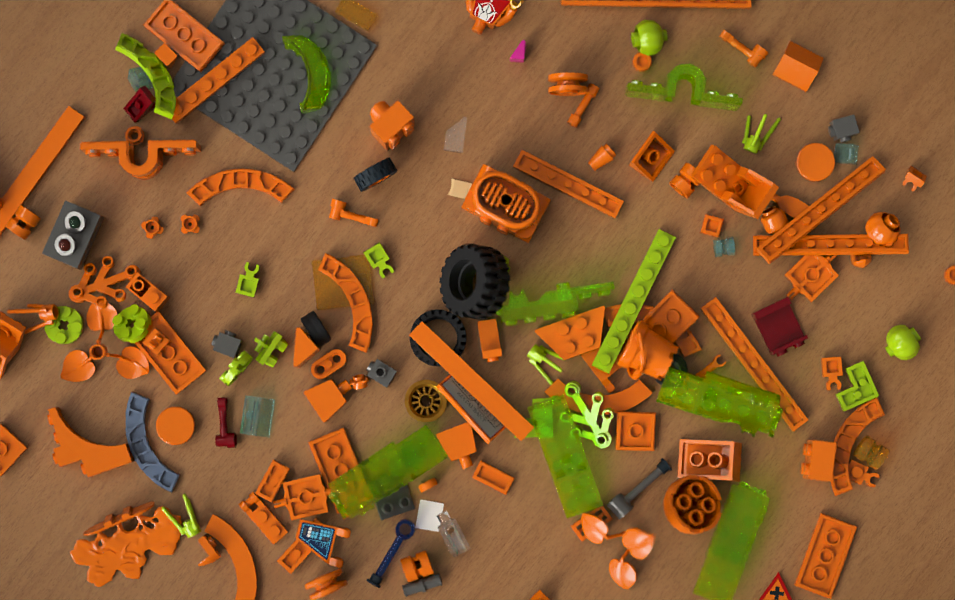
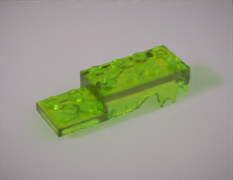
M614 281L570 288L569 282L556 284L557 290L547 291L538 301L528 302L524 289H521L519 295H514L510 291L509 305L503 306L499 311H496V315L500 316L501 324L505 323L506 327L515 326L518 324L517 321L523 320L525 324L534 323L537 321L536 318H543L544 321L555 319L556 315H562L563 318L572 317L579 310L577 297H579V300L591 298L592 294H598V297L609 296L615 289Z
M669 367L656 399V402L695 415H701L716 422L739 424L741 433L748 432L752 437L756 435L757 431L766 434L769 432V437L773 438L783 411L779 406L781 395L709 371L706 372L704 378L671 367Z
M555 395L550 400L546 399L541 403L536 402L533 403V406L527 407L566 517L570 518L603 506L565 396Z
M425 425L395 445L394 442H391L329 483L331 493L328 497L332 504L336 505V509L341 514L343 520L347 517L352 519L358 514L363 516L368 510L374 508L376 502L392 495L393 492L398 491L402 486L407 485L408 482L413 481L448 458V455Z
M743 481L738 485L732 484L721 511L720 520L716 524L706 550V558L692 593L709 600L733 599L744 571L745 563L749 558L748 555L752 550V544H754L757 531L768 511L767 505L770 498L767 497V491L749 486L748 483Z

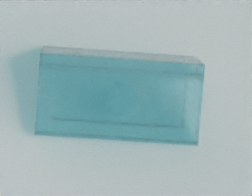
M245 395L240 434L270 438L275 399Z

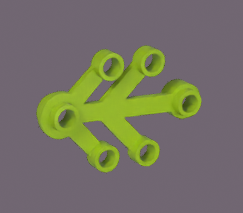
M577 381L568 382L565 386V393L568 397L573 398L583 415L573 413L569 409H564L560 413V419L564 422L571 420L585 424L592 429V431H588L578 425H574L570 429L571 437H584L593 440L594 444L599 448L608 447L612 442V436L608 430L610 422L614 417L613 409L606 408L602 412L604 420L601 428L597 423L600 406L605 398L604 394L599 391L594 393L590 412L579 394L581 385ZM569 388H574L575 393H571ZM596 395L601 397L600 401L595 399ZM605 412H610L611 417H607ZM563 413H567L569 418H565ZM573 429H577L579 434H575ZM599 437H604L605 441L601 442Z

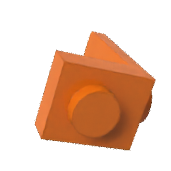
M496 319L479 321L477 324L483 360L487 359V362L499 361L498 357H502L497 321Z

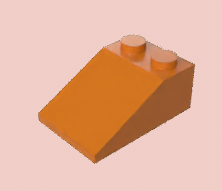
M680 439L677 478L696 475L704 476L709 480L740 482L742 443Z

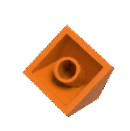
M790 41L772 75L807 92L824 58Z
M652 131L629 166L653 182L675 151L655 131Z
M296 327L293 366L301 368L320 349L303 329Z

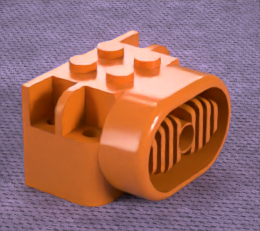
M483 164L461 208L479 217L480 222L483 224L496 226L498 232L504 235L509 233L529 243L551 200L522 181ZM509 196L512 199V203L510 205H503L501 198Z

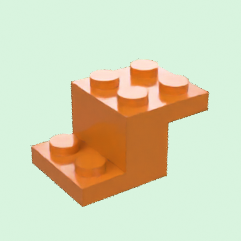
M1 311L0 379L4 376L7 364L20 350L26 327L20 322L13 320Z

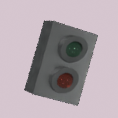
M65 200L42 254L82 270L104 217Z

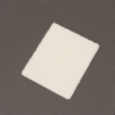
M420 500L416 528L439 532L440 522L437 515L441 520L444 504Z

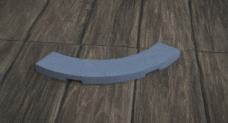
M131 392L125 415V431L130 451L141 470L154 483L172 493L180 474L166 467L155 455L149 444L145 418L150 399Z

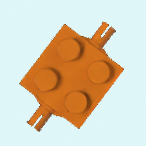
M804 255L784 275L794 287L786 296L792 301L800 293L810 302L814 301L839 276L830 264L838 255H826L825 257L821 255Z
M321 474L284 482V498L273 500V504L281 503L274 505L275 509L286 506L291 520L329 512L328 496L339 494L337 486L326 488Z

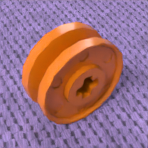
M564 72L548 75V81L557 84L548 88V94L557 96L588 94V87L579 85V83L588 81L587 74Z
M342 569L328 572L304 584L306 589H316L309 596L310 600L324 597L348 585L347 580L337 581L336 579L343 573Z

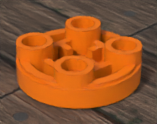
M811 143L800 150L795 165L803 178L817 182L826 179L833 172L835 158L827 146L820 143Z
M169 407L162 411L157 418V434L165 443L170 445L186 443L195 431L194 417L185 408Z

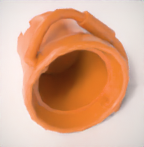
M639 320L619 356L617 365L626 368L630 378L633 380L639 379L645 373L661 381L662 377L664 378L673 361V354L677 353L679 346L651 330L648 324Z

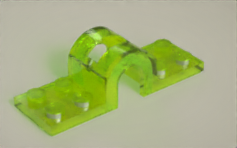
M680 64L673 68L665 78L664 87L659 83L643 85L642 81L632 80L631 83L628 82L625 88V95L629 97L672 102V97H675L677 81L684 79L692 85L690 105L736 111L743 101V98H739L737 94L727 93V96L719 95L717 91L705 93L706 78L703 72L692 64Z

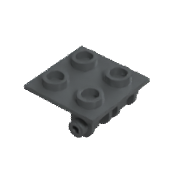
M403 472L369 484L381 520L415 509Z

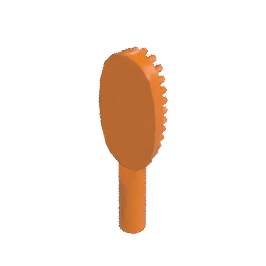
M774 194L771 199L778 203L779 208H782L784 213L793 218L809 207L801 200L787 195L781 197Z

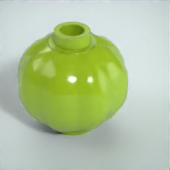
M653 20L639 22L635 26L634 32L631 33L632 46L634 48L637 47L640 53L648 56L659 53L664 41L668 39L666 29H662Z
M896 325L887 333V346L885 350L890 357L895 356L900 360H910L918 354L920 350L918 342L921 338L913 327L909 329L906 325Z

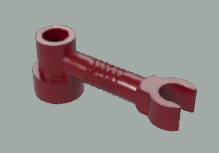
M218 398L220 435L215 437L216 447L227 446V448H236L237 435L235 432L228 433L227 398Z

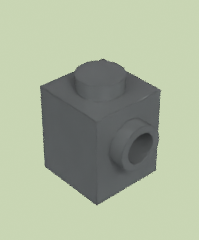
M855 115L832 120L829 123L830 126H828L830 137H833L834 141L840 140L841 143L852 140V136L860 133Z
M225 330V333L219 332V335L214 336L211 345L214 346V351L237 358L243 341L235 338L236 334Z
M378 359L376 362L371 361L366 370L369 372L367 376L387 388L397 373L396 370Z

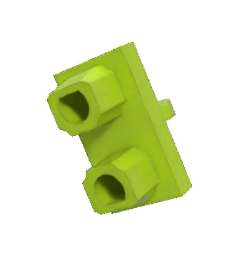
M275 331L270 338L266 334H264L261 340L255 338L254 341L258 345L254 350L259 353L255 360L262 365L266 364L274 367L278 358L271 353L275 348L281 352L285 351L288 343L282 339L283 336Z

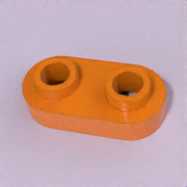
M339 349L330 351L312 364V375L317 379L327 378L345 365L347 360L345 353ZM336 355L341 358L338 363H335L333 360ZM319 366L324 367L325 370L323 373L318 372L317 369Z

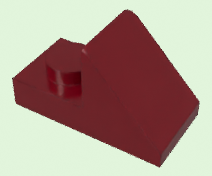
M144 85L139 88L123 109L136 123L155 109L156 98Z

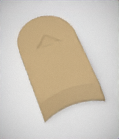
M451 179L452 184L448 195L465 199L472 183Z

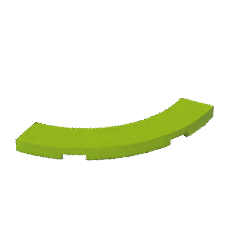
M122 33L115 50L135 61L148 75L154 87L156 97L154 113L172 119L176 107L174 83L167 68L153 52L150 53L144 48L141 42Z

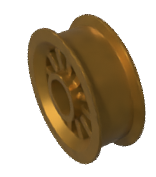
M420 380L409 387L405 395V407L411 417L421 422H432L442 416L447 407V399L437 389L438 383L432 380ZM423 387V394L418 390L419 388ZM425 387H430L428 393H426ZM432 388L435 389L436 392L430 395ZM415 391H417L420 397L413 395ZM436 394H439L440 398L433 399ZM425 395L430 396L432 400L431 404L427 407L422 406L420 402L421 398ZM412 397L418 399V401L412 402ZM440 400V405L434 403V401ZM413 404H419L415 409L412 406ZM432 405L439 407L438 410L435 411ZM422 407L420 414L417 413L416 410ZM429 408L434 412L429 415ZM424 409H426L427 415H422Z

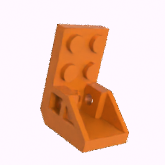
M712 144L691 174L694 180L738 213L759 219L779 188L775 183L756 172L741 167L717 146Z

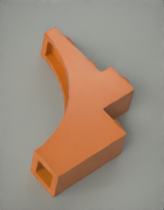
M59 407L48 409V421L50 425L54 426L56 431L53 433L57 444L60 443L59 447L53 449L55 453L52 454L55 464H59V467L82 460L81 469L83 474H87V477H93L135 462L128 443L107 446L91 442L80 436L69 426Z

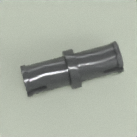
M438 573L424 579L421 577L418 581L402 585L405 596L408 597L419 592L425 593L428 589L442 586L443 583Z

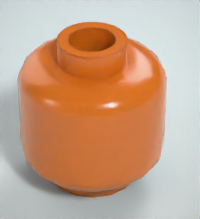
M776 206L767 208L761 216V222L768 234H775L789 223L783 209L776 208Z

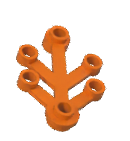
M105 256L102 259L103 266L93 284L88 285L91 276L96 274L97 269L92 263H87L84 266L85 273L80 283L70 288L69 298L75 303L87 301L97 305L100 309H104L108 306L107 299L104 296L95 297L90 293L98 291L115 298L118 302H122L126 299L125 292L122 289L115 290L108 286L126 279L131 281L136 273L141 274V271L136 265H130L124 272L106 278L109 270L114 267L115 262L112 257ZM111 260L109 265H105L106 261ZM93 267L91 272L87 271L88 268ZM131 270H135L133 274H129ZM77 291H81L79 295H75ZM119 293H123L122 297L117 298ZM101 300H105L104 304L99 305Z

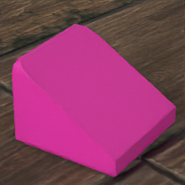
M522 40L510 57V62L525 61V40Z

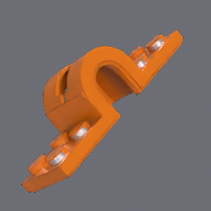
M148 140V159L143 165L139 166L135 165L134 145H129V141L80 143V150L93 158L101 157L100 154H107L108 157H119V165L137 179L147 180L156 176L161 168H163V153L166 156H177V153L193 156L196 155V152H201V146L196 140Z

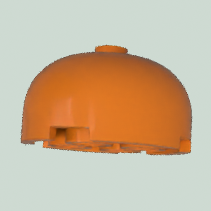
M688 475L674 481L669 486L664 496L663 508L667 520L675 529L685 534H699L709 531L720 520L722 514L720 513V501L722 499L717 487L704 476Z

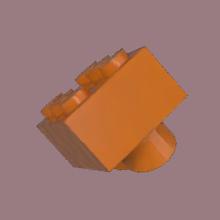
M380 101L372 107L370 115L373 123L369 126L371 133L387 151L390 148L394 150L401 143L400 139L404 135L408 137L415 130L414 117L399 101L395 102L391 107L385 101Z

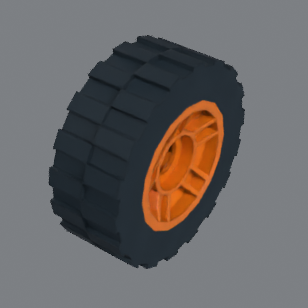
M389 157L365 169L353 179L360 191L363 192L394 175L397 169Z

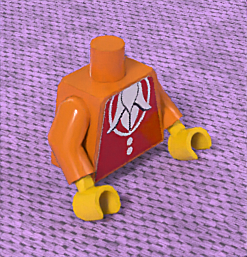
M466 0V10L470 13V18L475 20L471 30L482 35L486 26L494 29L496 26H503L512 20L518 10L517 8L524 3V0H521L519 4L515 0Z

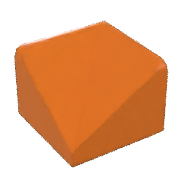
M165 43L155 51V55L171 69L177 59V55Z

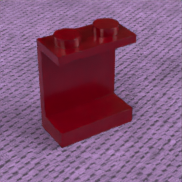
M789 297L751 314L770 354H776L777 357L787 353V348L791 346L798 348L804 345V340L808 339V336L803 334L790 307L792 303Z

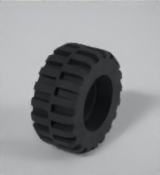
M465 244L457 247L450 253L451 256L446 258V264L441 270L442 277H440L439 283H441L440 293L443 295L442 300L448 310L456 316L472 319L492 317L497 313L496 311L503 307L502 303L506 302V295L510 290L509 281H511V275L508 274L510 269L508 264H505L506 259L493 247L476 244ZM475 273H477V283L473 291V279Z

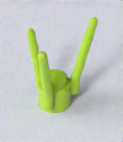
M767 114L763 115L755 136L750 135V137L751 116L749 115L742 144H745L743 149L755 154L759 150L762 151L764 144L781 121V118H777L761 141L759 135Z
M535 344L527 354V357L530 358L529 362L552 385L554 382L537 362L545 361L554 369L562 372V368L546 358V355L550 354L561 360L563 359L556 352L542 345L539 347Z
M183 494L190 519L183 522V527L165 507L161 509L179 529L181 535L186 534L187 538H190L200 533L201 529L195 518L190 499L187 498L186 494Z

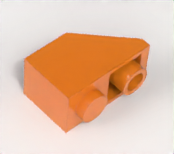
M138 272L126 285L128 290L155 312L160 311L170 299L169 296Z

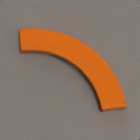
M230 169L201 180L186 193L202 206L213 196L231 189H255L271 195L281 203L295 189L282 179L260 170Z
M325 253L318 271L326 274L341 287L352 309L353 332L349 346L367 353L373 326L368 296L355 274L341 261Z
M622 304L605 308L604 319L608 327H611ZM643 305L634 323L642 320L654 307ZM689 329L674 342L679 346L683 357L702 350Z
M559 379L544 391L560 405L581 413L573 398L566 395V385ZM639 379L623 391L604 395L605 398L601 403L598 415H602L606 408L613 409L614 413L628 410L647 399L652 392ZM569 388L571 393H575V390ZM579 393L591 412L593 395ZM595 396V399L600 401L601 397Z
M878 397L858 407L844 421L833 443H836L831 486L835 496L853 490L849 475L850 453L860 433L870 423L885 415Z
M212 514L204 532L213 536L224 546L234 563L237 575V594L235 600H256L257 573L249 547L229 523Z

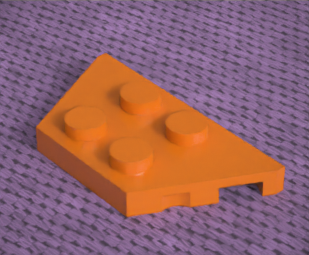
M603 305L536 329L535 333L564 361L599 349L602 340L605 306Z

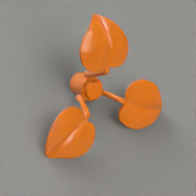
M101 300L99 305L104 304L105 300ZM109 302L108 306L104 309L98 308L95 304L90 305L86 321L92 331L101 329L99 338L96 341L97 344L90 348L89 358L87 353L82 350L70 352L65 357L60 375L62 379L80 382L91 378L96 370L91 360H99L104 357L119 358L116 363V369L124 378L134 379L149 373L148 359L140 349L128 346L122 350L121 355L108 353L106 345L101 343L104 329H112L114 326L113 318L118 315L117 310Z
M583 513L581 516L582 529L585 536L591 542L600 544L604 541V538L623 537L622 543L628 549L620 560L614 558L610 561L609 572L612 579L619 586L629 589L637 580V572L632 564L624 562L629 552L637 559L647 557L652 550L655 535L646 533L637 527L629 528L622 533L607 535L609 527L601 518L590 513Z

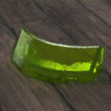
M302 35L282 36L285 49L293 50L297 57L301 56L307 69L308 88L304 101L299 103L302 114L321 109L331 88V71L329 70L328 61L324 53L313 41Z

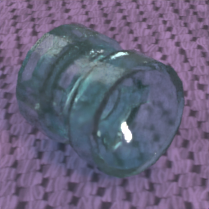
M727 237L723 240L720 238L713 239L716 258L726 254L728 256L735 255L733 237Z

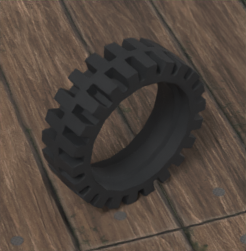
M438 309L430 310L417 318L410 333L421 322L426 324L429 321L440 319L451 323L457 334V343L453 351L459 357L461 356L466 346L467 335L463 323L456 315L449 311ZM410 337L411 348L419 360L431 366H441Z

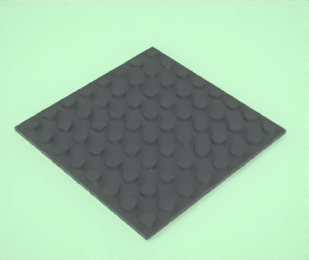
M225 0L207 27L225 45L202 72H199L185 61L172 80L174 92L177 97L253 37L265 51V54L196 109L294 172L377 45L308 0Z

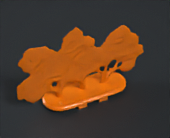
M148 502L133 509L130 505L124 508L121 514L115 517L113 513L107 515L103 522L87 529L83 534L90 536L97 533L96 539L94 541L77 540L74 550L70 552L75 564L88 565L90 567L87 571V581L94 583L97 587H101L112 581L116 570H121L127 578L139 579L141 575L140 568L144 566L147 560L144 554L146 550H152L159 555H173L181 533L162 511L161 508L165 506L158 507L153 517H146L142 513L151 509L155 504L154 502ZM171 513V515H172V516L178 521V523L181 525V523H182V521H181V516H179V515H173V514ZM136 517L138 520L137 527L132 531L124 530L121 522ZM143 521H145L146 523L150 521L155 525V527L148 528L145 526ZM114 525L118 528L112 537H107L102 533L103 530ZM140 525L143 526L142 530H139ZM100 540L103 544L101 547L98 545Z

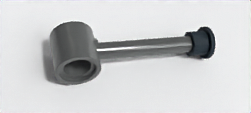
M663 458L656 466L657 468L626 496L620 492L607 504L608 508L619 520L633 508L630 502L662 473L665 474L667 471L672 470L671 466Z

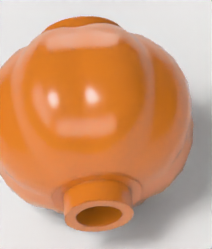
M876 212L867 220L865 231L869 239L873 240V243L881 246L892 242L894 244L901 232L900 222L893 214Z

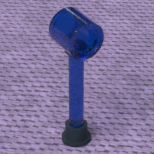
M402 519L397 523L395 528L397 537L376 573H373L370 579H367L375 587H381L382 576L403 540L411 538L415 533V524L410 519ZM402 524L410 526L411 532L409 534H403L400 531Z

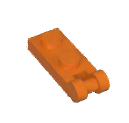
M255 492L249 494L247 500H242L239 503L242 510L246 512L273 545L288 533V530ZM256 503L258 508L253 511L250 506Z

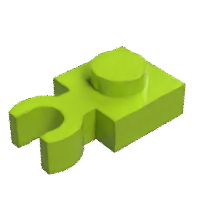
M380 242L363 252L373 269L376 267L380 268L379 274L383 279L385 278L383 274L385 268H388L391 273L394 272L393 267L390 264H386V261L390 258Z
M246 262V275L240 274L235 293L255 298L259 279L254 277L259 272L260 266L256 264L255 270L250 271V263Z

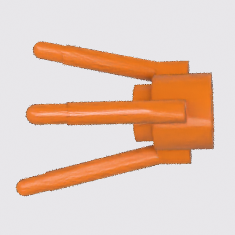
M27 304L28 308L35 309L7 310L9 314L39 313L40 319L45 321L28 328L24 334L46 325L54 324L53 320H57L59 315L57 306L53 304Z

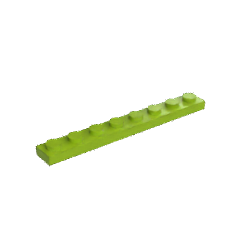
M660 229L658 230L592 363L593 367L608 374L610 373L676 239L675 236Z

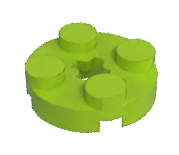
M136 304L122 310L112 321L115 335L122 342L130 343L142 340L149 331L147 329L149 324L151 325L152 323L148 312ZM134 322V326L131 328L129 325Z
M68 306L57 307L58 319L53 320L54 324L46 325L45 332L52 341L58 344H71L80 338L84 321L76 309ZM62 320L69 322L67 330L60 329L59 326Z
M244 350L238 358H235L229 364L230 369L226 370L219 379L227 386H230L236 381L237 376L248 367L253 357Z

